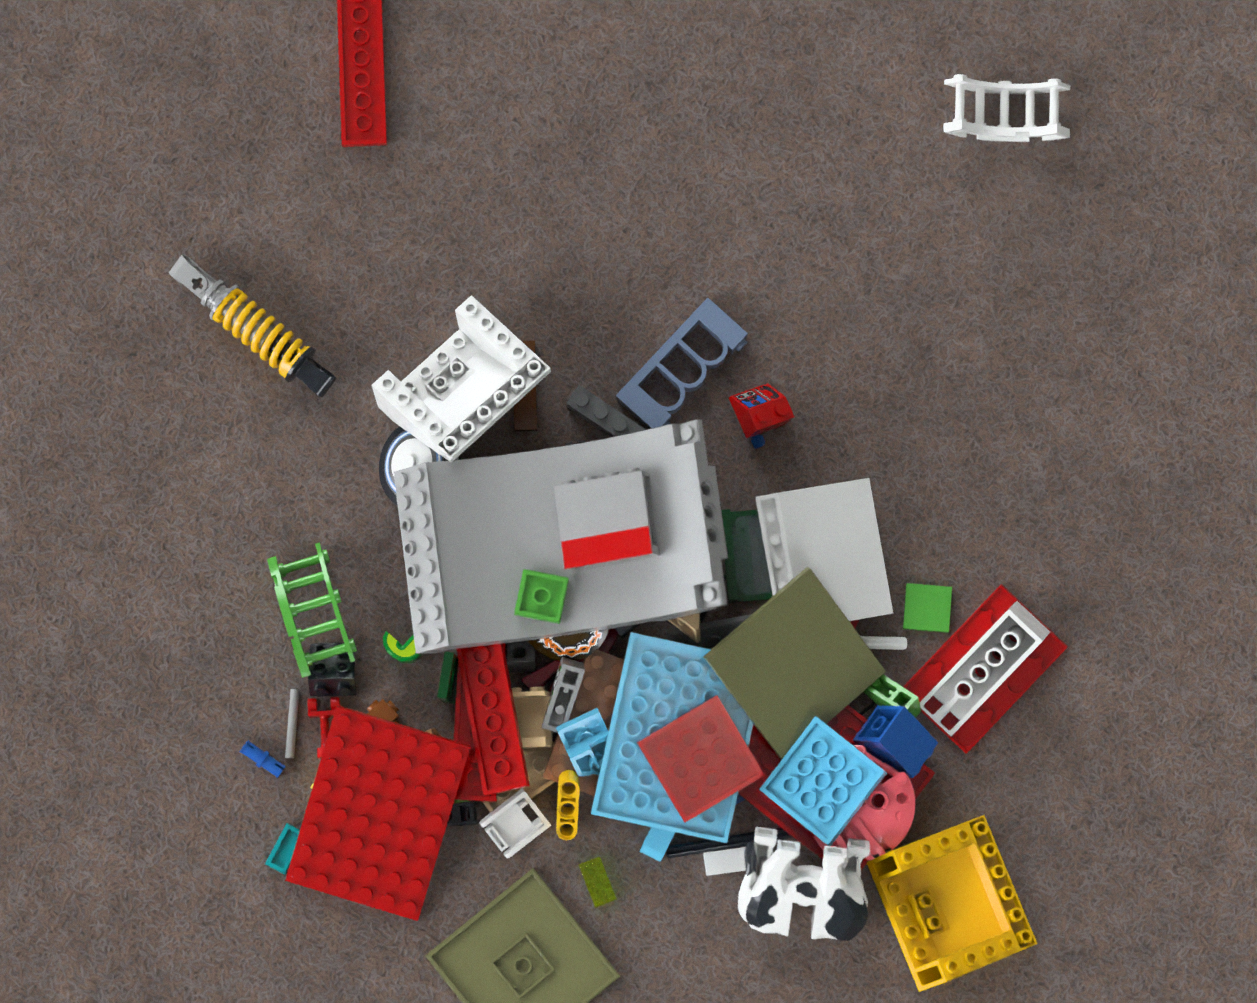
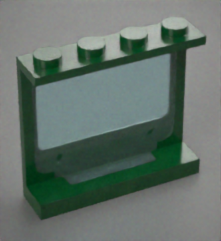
M730 509L721 510L725 543L729 550L728 558L724 559L728 603L768 600L772 598L773 593L758 510L730 512Z

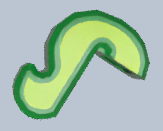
M387 631L385 632L383 645L393 659L400 663H413L421 657L422 654H416L414 634L402 645Z

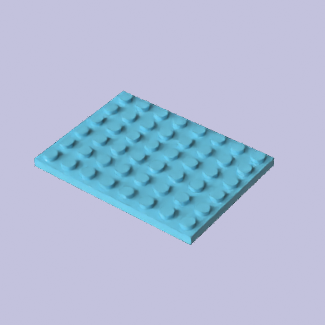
M630 632L591 814L727 843L738 791L684 823L637 744L641 739L713 696L718 695L747 746L749 745L753 722L703 656L711 649Z

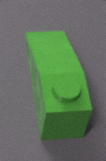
M884 674L863 691L877 705L905 706L915 718L921 712L919 698Z

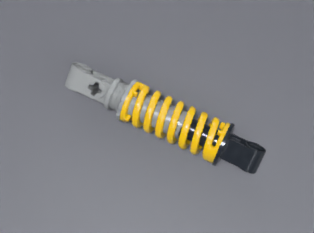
M182 254L171 268L169 274L197 295L204 307L211 309L209 315L211 320L217 323L223 322V328L227 331L232 330V335L235 338H241L242 344L245 346L251 345V351L260 353L262 360H269V365L272 368L279 367V374L288 383L297 377L315 394L324 397L337 378L312 359L316 352L314 347L304 346L300 349L303 344V340L300 338L296 339L293 344L289 343L294 336L292 331L286 332L282 337L280 334L285 326L279 323L275 327L273 325L275 322L274 316H269L265 319L266 310L261 308L256 312L257 303L255 301H251L248 304L245 303L248 296L239 289V286L234 285L228 288L221 279L216 281L188 256ZM199 279H202L201 284L203 285V287H199V286H200V282L198 281Z

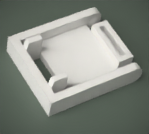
M523 788L479 822L482 827H486V833L501 852L510 847L503 853L506 858L513 856L551 826ZM528 803L539 816L532 822L522 811V808Z

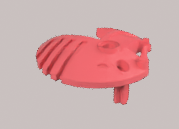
M853 745L885 770L892 778L883 784L880 782L831 846L847 848L849 838L870 841L869 856L865 857L869 861L875 859L873 855L879 854L881 857V855L887 853L885 850L888 848L891 850L895 849L906 837L914 820L916 808L915 792L907 773L899 772L887 763H883L868 753L865 746ZM878 794L883 795L885 798V804L882 807H877L874 804V798ZM816 835L813 836L821 849L824 850V846H828Z

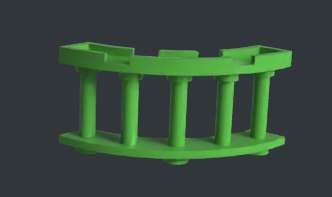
M320 542L315 544L318 554L285 565L283 563L278 564L276 556L267 559L288 636H294L291 642L302 678L311 675L309 666H312L314 662L345 652L348 653L350 662L355 661L353 652L357 651L354 639L348 638L338 606V603L342 602L338 589L334 590L327 568V563H330L328 552L326 549L322 550ZM321 564V572L289 582L283 580L287 573ZM325 580L329 594L296 605L289 603L287 594H290L291 590ZM332 603L337 619L309 628L297 629L294 617L298 616V613ZM340 628L344 640L343 644L311 654L309 652L305 653L302 645L305 638Z

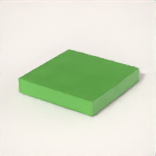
M523 569L514 615L560 624L569 578Z
M906 583L903 629L949 633L952 587Z

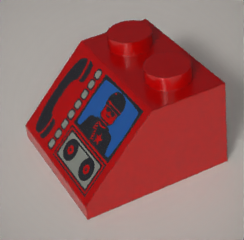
M768 383L729 397V401L746 439L784 426L795 417L786 396Z

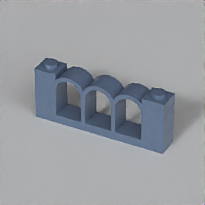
M707 298L616 395V400L648 429L671 424L669 422L671 420L670 414H674L681 409L684 404L685 392L699 389L705 382L707 369L718 368L722 365L727 357V351L731 354L735 350L741 351L747 344L745 339L748 333ZM698 324L722 346L723 353L716 360H704L683 342ZM677 347L701 369L702 374L696 382L691 384L683 383L662 365L664 360ZM655 370L663 375L679 391L680 399L673 406L666 407L658 404L640 388Z

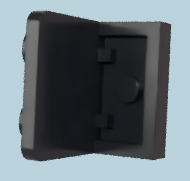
M313 643L310 645L309 653H315L343 643ZM347 652L314 662L312 666H309L311 675L308 676L310 696H356L355 661L350 662Z

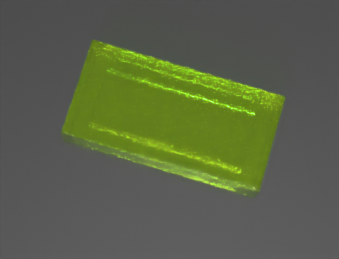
M600 856L579 864L595 908L617 900Z

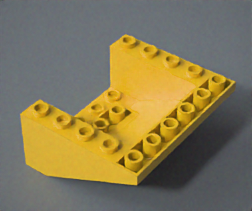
M985 815L902 846L867 862L919 992L948 982L1037 944Z

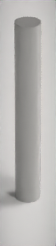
M290 689L285 758L294 759L300 692L297 689Z

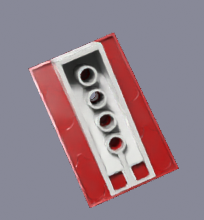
M1001 584L903 687L919 698L921 712L967 754L1068 646Z

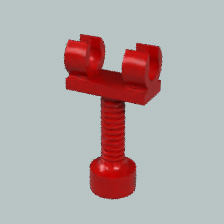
M330 697V711H317V699H307L308 717H320L322 745L320 748H317V758L319 759L322 757L330 730L329 717H333L336 706H340L339 697Z

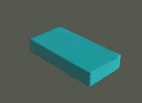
M286 823L265 862L267 866L286 875L300 830Z

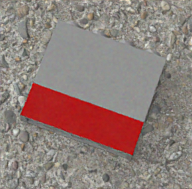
M641 468L627 469L625 474L609 472L603 478L597 479V476L584 477L582 482L566 480L562 482V485L554 487L564 568L566 570L577 571L660 556L659 546L652 544L644 477H649L648 472L642 471Z

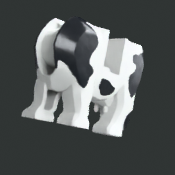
M755 827L754 841H749L744 851L746 874L738 897L739 913L749 923L750 927L762 933H778L788 936L792 904L797 903L801 906L813 905L811 939L830 938L850 941L857 936L868 919V899L861 879L860 864L863 858L869 856L870 841L849 838L847 848L824 846L823 868L814 865L795 866L791 862L800 854L799 842L778 840L777 850L772 855L771 851L777 841V830Z

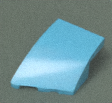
M595 708L555 727L578 776L599 775L609 731L598 708Z

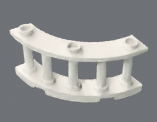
M958 74L954 75V78L944 80L945 85L956 88L955 119H953V122L944 123L945 133L959 137H967V134L977 135L978 140L1029 142V137H1042V141L1070 138V129L1061 126V123H1059V92L1070 90V85L1062 83L1060 79H1049L1048 82L1012 84L1010 81H999L998 83L978 81L967 78L966 75ZM965 90L976 91L975 123L967 122L964 119ZM985 93L1000 94V125L998 127L987 126L984 123ZM1050 93V123L1047 126L1037 127L1034 125L1035 94ZM1009 94H1026V117L1023 127H1011L1009 125Z

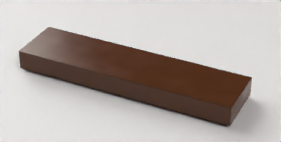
M522 341L535 353V341ZM536 386L514 405V431H537Z

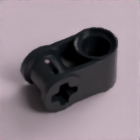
M477 801L453 804L451 810L452 819L448 822L447 827L479 824L480 820L477 819L476 814ZM467 808L469 809V815H470V818H469V819H468V815H467Z

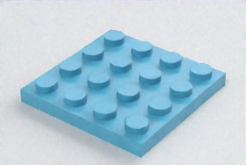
M815 716L759 790L825 844L831 846L887 772Z

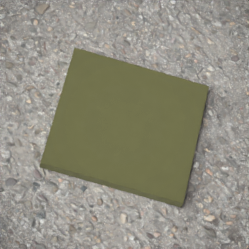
M809 567L800 572L703 656L780 760L784 758L815 716L827 724L886 672Z
M534 868L425 955L462 1003H589L620 977L618 972Z

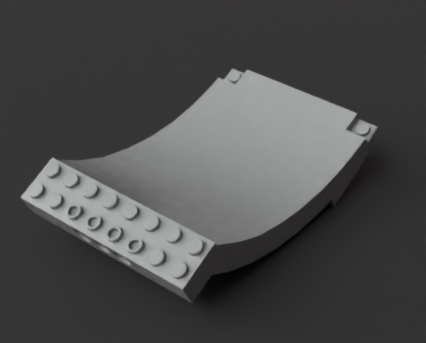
M700 419L580 444L500 456L454 460L452 463L450 461L425 462L394 471L416 654L439 653L456 648L535 640L651 621H666L727 605L721 560L728 557L715 466H708L703 425ZM641 468L642 471L648 472L649 477H644L652 544L659 546L660 556L577 571L566 570L564 568L554 487L562 485V482L566 480L582 482L583 478L588 476H597V479L603 478L609 472L625 474L627 469ZM523 569L569 578L560 624L514 615Z

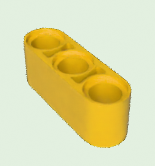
M565 770L558 778L556 831L562 840H571L576 836L578 828L579 776L572 770ZM566 782H571V783H573L574 785H572V786H565L564 784H565ZM565 803H571L573 806L565 807L563 805ZM570 824L571 827L564 828L562 827V825Z

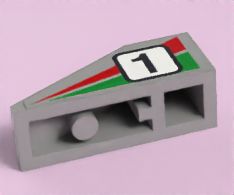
M565 657L561 658L542 728L557 732L555 727L568 722L585 672L584 663Z

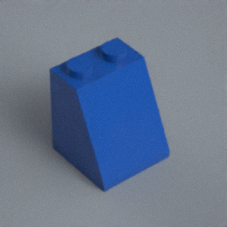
M877 705L853 739L857 745L865 746L868 753L883 763H887L899 772L907 773L909 778H914L921 771V766L933 754V749L938 744L905 706Z

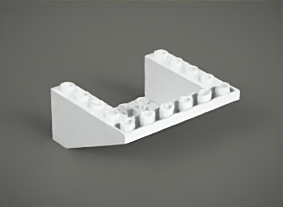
M472 295L455 309L459 330L406 378L400 381L388 370L372 384L378 408L393 422L451 463L551 372V368Z
M869 478L755 497L773 596L806 567H809L849 621L893 613Z

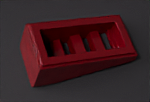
M555 660L525 676L521 679V682L529 690L530 687L545 686L556 675L560 661Z

